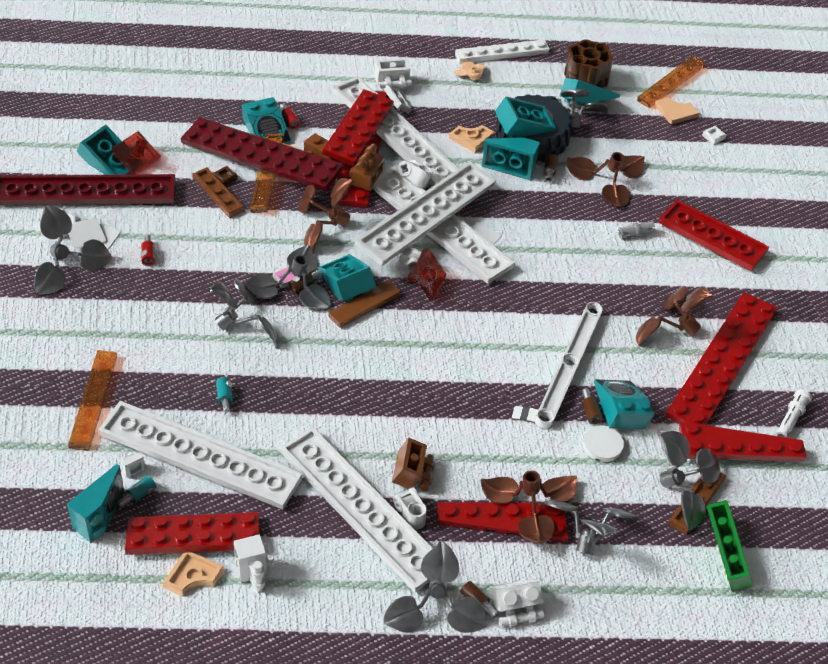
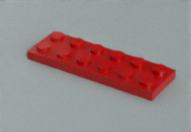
M363 89L324 146L322 154L354 167L358 158L362 155L392 109L394 100Z
M678 199L660 216L658 223L750 271L754 269L769 249V246Z
M259 512L128 517L125 554L234 551L235 540L259 535Z

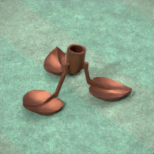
M614 152L610 160L606 159L605 163L596 170L594 162L585 157H567L566 161L570 173L580 180H590L592 174L598 173L608 165L609 170L615 172L613 185H605L603 187L602 197L606 202L614 206L624 207L629 201L630 193L626 186L616 185L618 172H623L625 176L630 178L639 177L643 172L645 156H624L620 152Z
M340 178L335 183L331 192V206L336 209H329L313 201L316 187L314 185L306 187L304 195L300 199L298 210L304 213L308 210L310 203L329 212V218L331 219V221L317 220L315 224L309 226L304 237V245H310L313 254L322 233L323 224H332L334 226L339 224L345 227L349 223L350 214L340 208L338 204L354 182L353 180Z
M681 286L663 303L665 310L676 306L681 312L682 316L678 320L680 322L679 325L661 316L657 318L651 317L638 329L636 334L637 345L640 347L641 343L659 328L661 321L678 328L680 331L684 329L690 336L698 332L701 325L693 317L690 309L713 297V295L704 286H701L694 290L686 298V302L682 307H680L679 302L688 293L687 287Z
M527 471L523 474V481L519 482V487L517 482L510 477L481 479L483 493L495 504L504 505L511 503L513 495L518 496L522 488L528 496H531L533 517L523 518L519 522L518 530L523 538L535 543L548 541L554 533V522L549 516L541 515L537 517L535 495L540 489L544 497H550L551 500L566 503L571 501L576 495L577 475L552 478L542 484V479H540L538 472Z

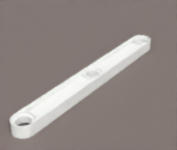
M589 302L586 305L535 417V423L540 428L547 429L553 424L602 313V306L597 302ZM589 309H595L598 313H591ZM570 360L574 363V365H567L565 361ZM540 416H547L550 421H542Z

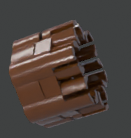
M588 39L569 46L564 71L565 77L580 80L600 88H604V85L607 87L613 63V56L609 46Z

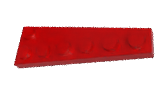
M680 422L679 431L686 437L690 446V452L686 456L687 459H696L697 452L705 448L711 450L717 460L805 461L807 457L803 440L702 425L693 422Z
M438 502L437 505L438 525L478 531L495 530L499 531V534L506 535L507 532L516 533L520 537L522 536L518 530L519 522L525 517H533L532 502H511L504 505L493 502ZM536 502L537 517L547 515L554 522V533L549 541L567 543L568 532L565 510L549 505L538 506L540 502Z

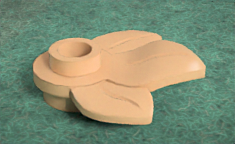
M469 61L463 62L461 64L462 68L455 70L454 73L459 76H469L471 80H479L482 78L485 65L481 63L475 65Z

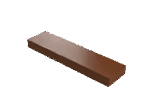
M208 167L192 173L193 179L229 218L245 212L244 206Z
M388 280L371 289L370 292L362 294L329 312V317L341 328L399 297L400 291Z
M720 472L718 479L713 483H704L700 476L693 486L694 494H699L702 497L705 508L725 481V474ZM680 504L668 524L687 535L689 530H687Z

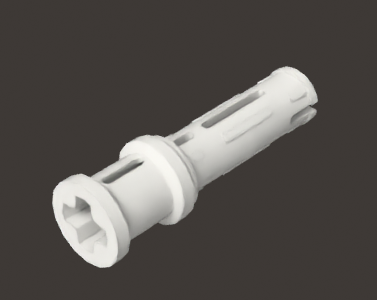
M801 389L795 392V398L788 404L789 411L775 433L776 436L788 438L799 416L805 413L806 405L812 400L809 392Z

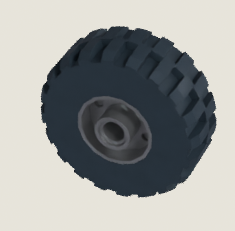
M526 94L525 96H517L515 99L545 106L557 128L555 131L524 137L509 136L504 132V128L497 118V138H527L540 142L537 162L545 161L546 156L550 153L559 156L569 145L573 124L571 115L560 102L554 101L550 97Z

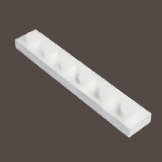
M545 40L455 50L459 64L467 61L482 62L549 54V47Z

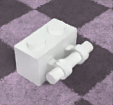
M408 58L376 60L374 75L379 89H383L387 85L394 88L400 87V89L412 86V81L409 80L411 69Z
M260 534L235 540V564L240 582L251 581L255 591L262 592L265 586L264 577L267 576L266 568L270 567L267 556L269 555L267 543H262Z
M531 579L490 588L494 608L497 611L506 612L505 617L499 618L501 627L506 625L513 627L517 626V623L526 621L532 623L536 622V619L544 618L543 609L534 610L533 605L544 603L539 580ZM525 607V613H514V609Z

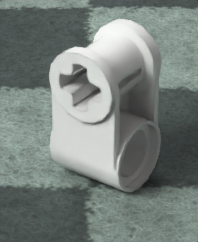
M417 160L402 161L398 166V171L402 176L410 180L414 185L426 188L433 172L430 168L422 165Z
M412 487L408 492L401 495H393L394 505L404 520L413 529L423 528L426 523V506L415 488Z

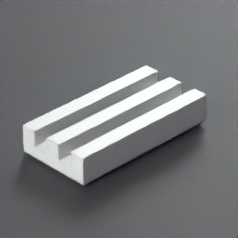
M387 85L384 91L391 100H394L395 107L409 114L412 109L401 92Z

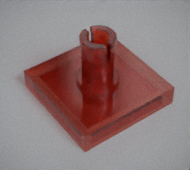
M139 131L114 146L111 150L131 174L141 173L161 158V155Z
M430 248L422 250L413 272L409 273L408 280L411 284L418 283L428 299L432 301L437 299L447 274Z

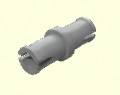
M653 221L619 227L618 231L621 232H618L620 239L630 236L639 237L641 234L655 232V228H652L655 227Z

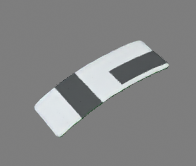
M515 406L512 418L535 422L538 410ZM540 416L542 421H550L547 416Z

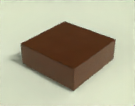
M228 166L213 173L224 186L238 179L237 174Z

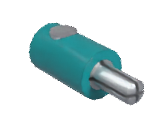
M221 377L216 380L218 402L223 405V411L229 413L231 411L230 404L233 402L232 383L229 378Z
M147 475L126 490L127 495L117 502L118 505L123 507L130 501L136 503L146 495L151 494L157 488L154 480Z

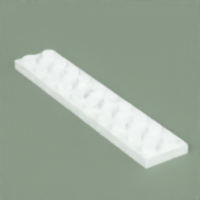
M359 76L337 84L332 89V92L349 108L352 107L363 89L378 94ZM392 107L376 133L405 161L417 160L422 165L430 168L433 172L428 183L434 186L459 169Z
M469 161L357 238L354 245L383 266L493 187L496 180Z
M395 166L383 172L372 187L377 194L397 210L425 192L424 189L414 185L410 180L402 176ZM455 214L427 233L428 236L487 284L514 268L515 262Z
M119 401L98 429L99 435L282 510L302 479V473L122 401Z
M314 427L309 428L280 447V453L302 473V476L414 593L429 583L430 580L421 571V562L423 557L433 548Z

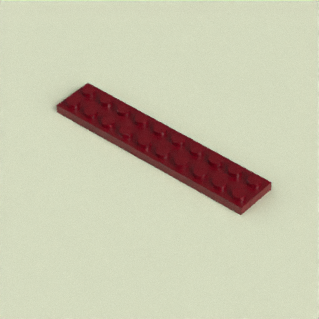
M201 117L180 138L183 144L305 185H314L317 189L323 191L329 189L344 169L343 163Z
M175 174L0 175V205L174 203L176 178Z

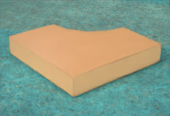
M669 97L656 100L654 106L671 125L699 116V112L691 103H678Z
M483 125L477 128L458 126L449 133V139L474 153L484 146L485 139H493L495 137V132Z
M193 552L183 553L163 582V588L180 596H184L188 590L197 586L214 588L225 569L223 565Z

